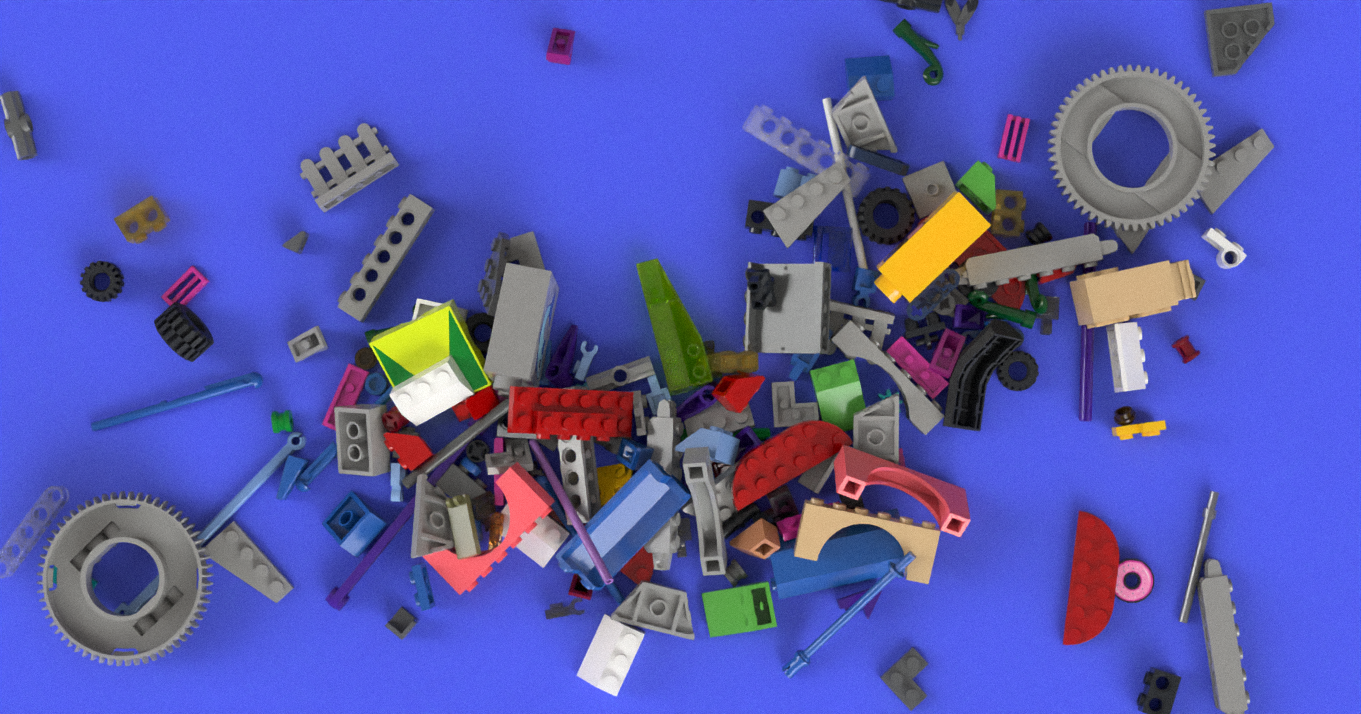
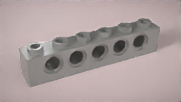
M411 194L408 197L404 196L398 205L399 212L396 216L392 215L386 224L388 229L384 235L380 234L374 242L376 247L372 254L368 253L362 261L363 268L360 272H355L350 280L352 285L348 291L344 290L338 298V308L362 323L435 211L432 207ZM407 214L414 215V222L411 225H404L403 218ZM394 233H401L402 241L399 244L391 242V237ZM384 251L389 252V261L381 263L379 260L380 254ZM371 270H376L378 273V278L374 282H369L367 279V274ZM359 289H364L366 292V296L362 301H357L355 298V293Z
M573 386V387H568V388H562V389H582V390H588L587 387H581V386ZM570 435V440L558 439L563 489L582 523L587 524L601 509L593 436H590V441L576 440L577 436ZM565 511L567 525H573Z

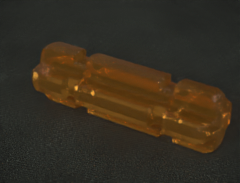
M494 512L491 515L488 550L502 543L504 514Z

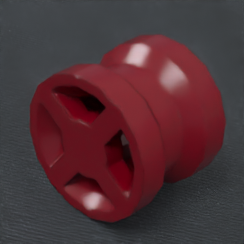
M396 405L390 411L385 412L381 419L384 427L392 433L398 432L402 426H406L410 422L400 413Z

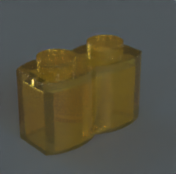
M719 351L706 355V371L712 374H743L759 370L758 353L754 351Z

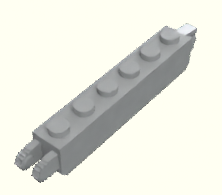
M1088 234L968 258L963 267L955 269L960 276L958 285L973 286L974 290L987 288L986 283L995 282L996 286L1009 283V279L1018 278V281L1032 279V274L1040 273V277L1053 275V270L1062 269L1063 273L1076 270L1075 266L1084 264V268L1098 266L1097 262L1103 260L1104 255L1118 250V244L1116 240L1100 241L1099 237L1095 234ZM948 274L949 282L953 285L955 283V274Z
M664 399L658 403L657 417H652L648 421L647 446L654 448L651 460L657 461L668 474H673L681 480L680 458L683 453L675 451V447L680 443L684 427L681 418L676 417L677 406L675 401ZM678 511L644 545V549L653 555L654 570H670L672 554L677 553L680 545V537L677 534L681 521Z
M1208 558L1203 563L1205 577H1200L1197 581V592L1215 707L1225 714H1244V711L1248 710L1247 704H1250V697L1244 687V682L1247 678L1245 669L1241 667L1240 659H1243V651L1241 646H1238L1237 637H1239L1240 632L1238 624L1234 622L1233 615L1236 614V606L1234 601H1231L1230 596L1233 586L1231 579H1228L1227 575L1222 574L1220 562Z

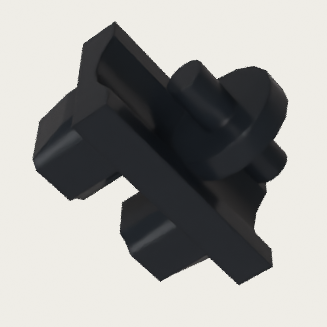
M748 268L746 271L748 278L747 286L748 290L751 291L752 308L754 310H764L766 307H775L777 304L773 288L775 280L770 275V270Z
M936 311L929 313L925 317L926 327L919 328L918 321L910 318L905 319L906 332L903 333L904 338L909 339L922 335L923 338L915 340L916 345H925L927 350L932 349V342L939 341L937 334L929 336L928 333L946 328L945 323L941 322Z

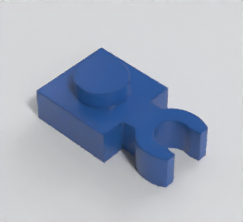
M856 267L851 289L857 290V293L852 297V305L857 306L859 299L863 298V307L868 308L870 306L868 295L869 293L875 294L877 286L874 281L879 277V271Z

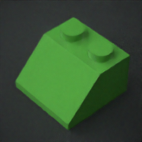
M978 160L954 186L982 212L988 215L996 208L995 175L992 173L993 169L986 162L983 161L981 163Z

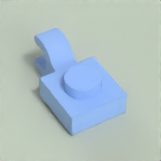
M586 341L581 344L583 358L581 361L577 360L573 369V373H576L575 378L583 382L592 359L598 351V346L595 345L593 351L587 352L585 350Z
M656 374L647 377L652 392L646 394L653 416L657 415L658 403L660 401L671 399L668 388H660Z

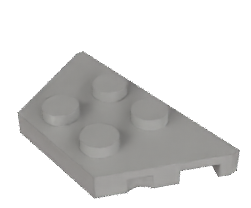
M863 76L832 109V115L847 148L850 144H854L877 152V150H890L891 153H896L898 149L868 80L866 76Z
M894 394L853 414L854 449L899 464V394Z
M739 461L714 479L721 523L731 518L734 512H738L734 507L731 497V482L733 481L735 468ZM691 497L681 509L685 513L696 516Z
M423 473L417 476L411 558L455 547L445 500L450 497H447L439 486L434 487L427 481L428 476Z
M642 580L610 617L614 621L690 640L695 638L686 591Z

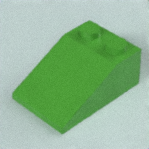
M854 359L809 371L822 421L834 424L843 431L852 430L853 414L866 408Z

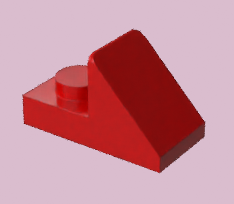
M490 385L452 406V409L459 422L471 417L477 420L499 405L500 401Z

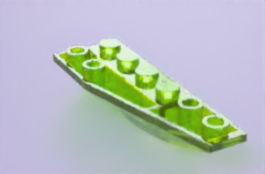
M658 258L637 263L636 267L670 396L689 392L712 382L713 378L702 337Z

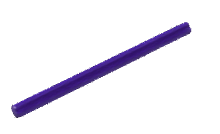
M1086 222L1084 224V235L1095 234L1097 236V224L1095 222ZM1083 264V274L1096 272V266L1084 268ZM1081 325L1079 420L1089 422L1092 420L1094 328L1087 329V325Z

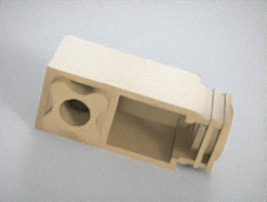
M1188 259L1173 263L1167 260L1119 271L1118 267L1078 275L1076 276V281L1069 282L1079 326L1087 325V329L1172 311L1171 306L1178 305V301L1196 297L1194 276Z

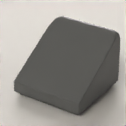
M301 231L285 242L282 247L300 254L304 249L309 234Z

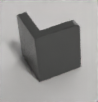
M402 606L385 626L403 640L419 620Z

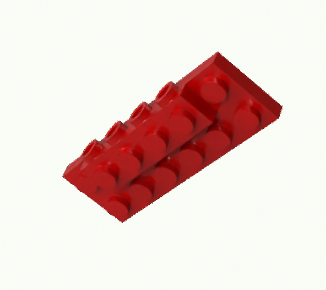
M510 386L507 432L536 434V439H550V435H557L556 439L570 440V435L577 436L576 440L590 441V436H596V441H610V437H631L634 392Z

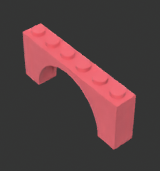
M846 445L842 446L834 460L836 493L858 500L867 485L880 484L899 489L921 502L933 514L941 531L958 537L962 536L971 521L964 488Z
M518 462L512 465L495 482L504 493L510 511L509 529L500 545L489 550H483L480 555L463 560L457 559L455 547L422 556L459 595L465 590L470 592L478 585L476 579L480 575L483 578L493 570L490 565L494 561L500 563L508 555L506 550L510 546L514 549L523 540L520 536L524 532L529 534L538 525L535 521L539 517L544 519L552 511L550 506L555 500Z

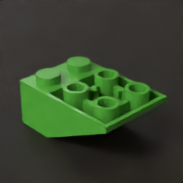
M768 580L702 593L710 638L777 627Z

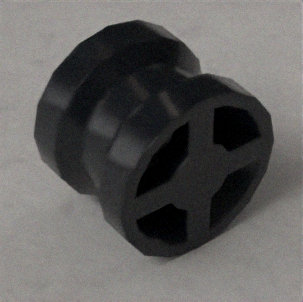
M1037 222L1035 228L1025 232L1026 238L1032 245L1043 244L1053 239L1051 233L1041 222Z
M475 440L469 443L466 453L471 461L483 462L485 461V454H490V448L486 442Z

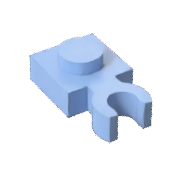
M391 463V501L396 502L404 500V484L401 480L408 476V469L405 470L400 463Z

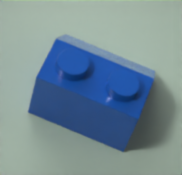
M889 55L845 59L847 93L863 76H866L876 101H886L894 98L893 71Z
M351 490L322 522V525L342 548L358 558L375 537L381 533L387 523Z

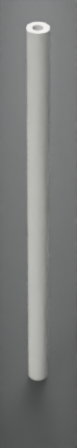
M825 98L822 101L836 163L839 161L847 173L837 124L832 115L831 98ZM848 183L842 190L858 267L868 269L851 188Z

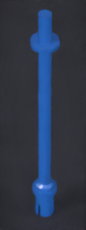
M909 551L898 563L889 562L888 568L890 570L811 645L805 650L795 652V656L782 667L783 672L786 670L784 674L788 678H793L804 666L807 667L810 664V657L895 577L899 579L904 578L902 571L916 556Z

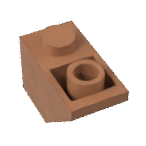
M762 518L729 542L730 546L744 554L761 559H766L781 548L777 527Z

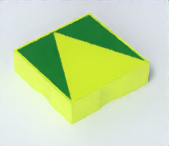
M453 299L425 312L415 320L401 323L374 336L369 343L392 387L397 386L450 355L474 392L492 385L493 382L484 372L486 360L480 349L474 344L469 334L468 326Z

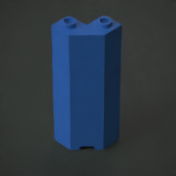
M649 459L584 526L612 578L692 497L691 492L673 474H668L657 461ZM577 533L555 556L559 561L558 565L566 573L578 574L582 578V585L588 590L600 591L606 584Z
M897 508L883 511L891 514V518L900 519ZM854 524L834 533L823 545L817 561L795 557L794 547L796 538L784 542L780 534L778 536L781 548L768 556L766 560H771L774 577L770 578L772 590L778 592L779 599L883 577L890 570L888 563H898L904 557V552L897 539L883 528L871 524Z

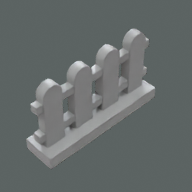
M362 123L357 128L358 138L352 141L349 136L343 135L338 140V144L341 147L339 150L333 152L329 147H324L320 150L319 155L322 160L314 164L310 159H305L301 162L303 172L300 173V176L303 180L306 178L309 180L314 189L311 194L314 198L318 197L315 199V202L324 213L399 166L392 153H388L390 151L388 146L382 147L375 136L379 133L376 127L371 129L368 124ZM363 142L371 153L365 159L357 149V146ZM344 154L352 165L346 171L338 160ZM325 166L333 177L327 183L319 172Z
M830 299L829 329L834 331L833 334L842 324L849 320L843 318L844 314L852 315V322L856 320L865 330L872 331L871 336L881 345L878 349L885 354L886 351L882 350L885 334L890 335L891 329L887 328V325L893 324L894 313L858 305L854 306L850 303ZM871 319L874 320L873 325L867 324L865 320ZM830 340L827 355L833 354L836 350V346ZM845 355V357L849 360H853L856 358V356ZM867 360L869 364L874 365L873 362Z

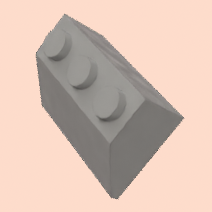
M361 404L334 407L338 472L340 474L377 476L390 472V452L384 443L386 438L383 436L388 430L384 427L381 420L382 415L387 412V405Z

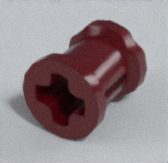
M1188 334L1171 345L1172 348H1176L1183 358V364L1188 363L1200 354V351L1196 350L1189 341L1190 337Z

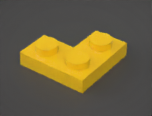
M1165 420L1112 427L1111 429L1113 436H1119L1120 440L1133 438L1135 433H1141L1142 437L1160 435V430H1165L1166 424Z

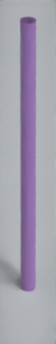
M536 439L530 440L529 445L604 583L606 585L611 584L614 580L538 441Z

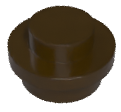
M368 347L359 349L355 355L356 365L364 370L372 369L378 360L373 350Z
M1130 406L1120 407L1114 412L1115 423L1122 426L1130 425L1137 417L1136 412Z

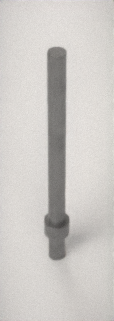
M1210 491L1207 506L1203 509V523L1183 599L1179 622H1188L1212 520L1216 518L1217 514L1215 508L1219 496L1218 492Z

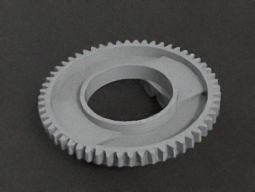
M1122 65L1117 67L1116 72L1113 67H1110L1108 75L1104 70L1099 72V77L1094 73L1091 76V81L1086 78L1083 80L1084 86L1079 83L1076 86L1077 91L1071 90L1069 92L1071 98H1064L1063 101L1066 105L1061 104L1058 107L1062 113L1054 115L1059 121L1051 123L1056 129L1049 131V134L1054 138L1048 140V144L1053 145L1052 148L1047 150L1048 153L1053 154V157L1049 158L1048 162L1054 163L1050 171H1056L1057 173L1053 176V179H1059L1060 182L1057 188L1063 187L1064 189L1061 195L1068 194L1067 203L1073 201L1075 203L1074 210L1080 207L1081 216L1088 213L1089 221L1095 217L1097 225L1104 221V227L1108 228L1113 224V230H1118L1122 226V230L1125 232L1130 226L1132 232H1135L1139 226L1140 230L1144 231L1147 225L1150 229H1154L1155 222L1160 227L1164 225V220L1169 223L1172 221V216L1175 218L1180 217L1179 211L1185 213L1188 211L1186 205L1191 207L1194 205L1192 199L1197 200L1200 198L1197 191L1203 192L1205 190L1201 184L1209 183L1205 175L1212 174V171L1207 167H1212L1215 164L1209 160V158L1216 156V153L1210 151V149L1216 147V144L1209 142V140L1215 138V135L1208 134V131L1213 129V126L1205 124L1210 120V117L1202 116L1207 111L1206 109L1199 110L1198 107L1202 102L1193 101L1196 94L1189 96V87L1181 89L1182 81L1174 84L1175 76L1167 80V72L1159 76L1157 68L1150 73L1149 66L1145 67L1142 72L1140 65H1137L1134 71L1132 66L1128 65L1124 71ZM1136 110L1146 113L1162 126L1167 135L1169 153L1160 162L1158 168L1148 178L1143 187L1127 188L1119 186L1108 180L1095 164L1092 143L1117 111Z

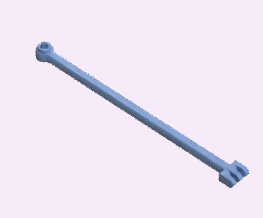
M294 432L290 434L287 444L204 527L197 536V539H205L200 544L201 546L286 461L288 455H292L296 450L305 447L307 443L305 436L299 438L300 443L298 445H294L292 442L294 437H300L302 433ZM159 574L129 605L122 602L114 612L120 614L123 611L125 615L136 614L157 592Z

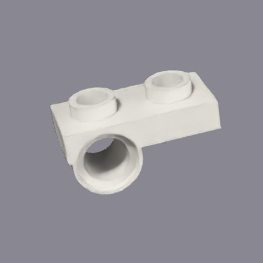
M1210 228L1201 236L1219 251L1216 256V262L1223 269L1236 267L1247 256L1239 244L1229 242L1225 238L1226 235L1217 228ZM1226 252L1233 256L1232 264H1228L1225 261L1224 256Z

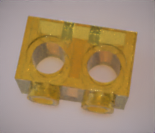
M996 189V208L992 211L990 233L997 237L1017 238L1020 236V233L1024 232L1025 221L1021 219V214L1026 208V197H1023V191ZM1006 197L1014 200V208L1010 209L1005 206L1004 200ZM1005 219L1013 223L1011 231L1003 228L1002 223Z
M152 195L114 218L127 242L132 244L142 243L148 238V234L153 231L159 232L167 227L166 223L171 221L159 200ZM152 210H156L158 213L154 221H150L148 218ZM133 222H137L139 226L135 233H131L129 229Z

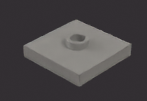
M944 161L902 178L919 219L930 215L953 192H957Z

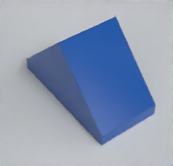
M622 437L616 459L629 469L636 471L651 459L654 448Z

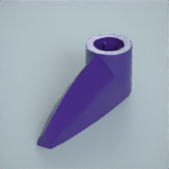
M571 325L545 371V377L556 388H568L573 384L574 377L570 370L576 351L577 325Z
M714 380L705 381L698 391L676 408V417L681 418L682 422L713 405L717 399L711 394L707 395L706 389L709 391L714 390L718 383Z

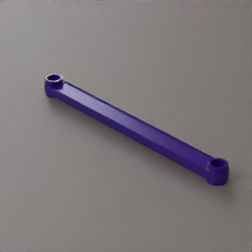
M472 417L467 426H472L479 419L474 420ZM488 428L482 431L479 435L482 436ZM474 438L441 463L427 481L436 487L438 480L457 461ZM416 494L340 588L336 586L326 597L325 600L332 608L340 611L350 599L348 596L349 592L414 514Z

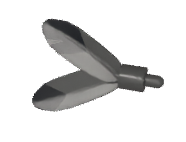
M945 0V7L953 23L956 25V35H958L959 41L962 40V35L965 34V25L978 6V0H968L962 11L956 0Z

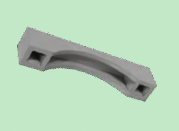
M847 320L829 340L844 355L867 359L887 372L902 394L906 408V418L922 434L926 435L945 417L941 413L943 408L935 400L930 402L925 397L927 392L919 384L915 386L910 381L912 377L903 368L899 370L894 365L896 360L888 352L883 354L878 349L881 345L872 336L868 339L864 335L863 331L865 329L856 320L854 322Z
M708 447L685 448L683 468L686 484L690 489L695 508L703 576L726 574L728 557Z

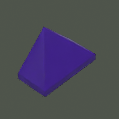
M956 304L951 328L983 330L987 312L974 306Z
M749 425L734 436L740 440L735 463L742 459L750 450L762 444Z

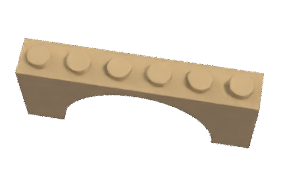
M811 497V500L805 499L794 547L795 557L817 561L823 545L834 533L854 524H871L883 528L892 534L900 543L904 556L909 551L916 556L905 568L904 576L906 580L929 584L941 532L938 527H935V523L922 521V524L913 522L914 519L900 516V519L891 518V514L878 511L877 514L868 513V509L862 507H855V510L846 508L847 505L843 503L833 502V505H829L819 498Z

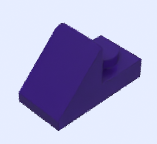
M869 589L836 599L839 608L845 609L846 612ZM882 590L863 607L867 619H869Z

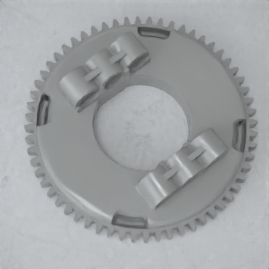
M121 491L119 498L116 492H111L110 499L107 494H102V501L98 496L93 498L94 504L90 500H86V508L80 504L77 506L79 512L75 510L70 511L72 518L69 516L63 517L66 524L57 523L60 531L52 530L51 532L56 537L47 538L51 546H43V549L48 551V553L40 555L41 558L45 559V563H39L38 566L44 569L41 572H37V575L43 576V580L36 583L43 585V589L37 591V593H44V597L39 602H46V606L41 610H49L50 612L45 619L52 618L54 620L49 626H58L54 633L62 632L64 634L60 639L61 641L70 640L67 647L75 644L77 646L74 652H79L83 649L82 657H86L91 653L90 660L92 661L99 656V663H104L107 658V665H112L114 660H116V666H121L124 660L125 666H131L133 660L136 666L140 665V658L143 664L149 663L148 656H150L152 661L157 660L156 653L160 657L166 656L165 649L168 653H172L173 647L171 645L178 648L181 646L178 641L179 639L183 642L188 640L184 635L185 633L193 635L194 632L190 627H199L195 620H202L204 618L199 613L200 611L206 612L207 608L202 605L203 603H210V600L205 598V595L212 594V591L208 590L207 586L213 585V582L207 581V577L213 576V573L207 572V569L212 567L213 564H206V560L211 558V555L204 556L203 552L209 548L201 547L200 544L205 541V539H197L201 532L192 531L195 523L187 525L189 517L182 519V510L174 513L175 505L170 506L168 509V501H163L160 505V497H156L151 501L152 495L147 494L145 499H143L142 492H139L136 498L134 491H130L128 497H126L125 491ZM137 504L141 505V506H140L139 508H137V509H136V508H118V507H117V506H125V505H128V506H137ZM119 542L132 543L145 549L153 557L159 571V587L156 595L136 614H119L107 609L98 600L92 587L93 566L102 560L101 558ZM50 565H55L57 567V588L49 591V588H53L54 568L49 567ZM197 569H198V574H199L198 589L196 588V586H197ZM116 648H123V649L135 648V649L138 651V654H134V651H129V652L115 651V652H114V650H115Z

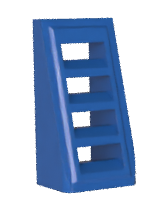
M292 455L287 456L276 496L277 499L286 500L297 478L307 466L308 459Z

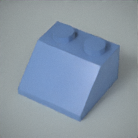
M710 426V429L700 428L676 445L675 451L685 454V448L708 447L711 461L734 466L740 440L732 437V432Z

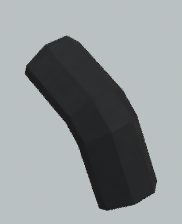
M993 319L960 353L949 379L943 426L972 431L981 430L987 383L993 371L1024 340L1021 334L1007 322Z

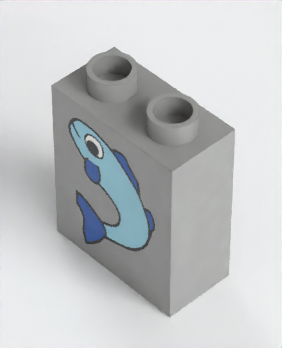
M506 263L484 366V372L493 381V389L498 390V395L509 398L510 386L539 387L559 293V286L552 271Z

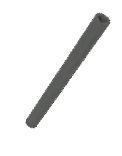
M506 398L401 481L407 489L417 483L418 475L430 473L509 411V398Z

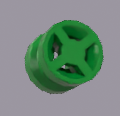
M285 410L284 413L272 411L271 422L273 432L280 433L282 430L293 432L292 411Z

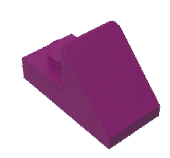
M553 28L546 60L552 63L570 65L575 31Z
M946 328L932 354L933 358L928 370L949 379L966 337Z

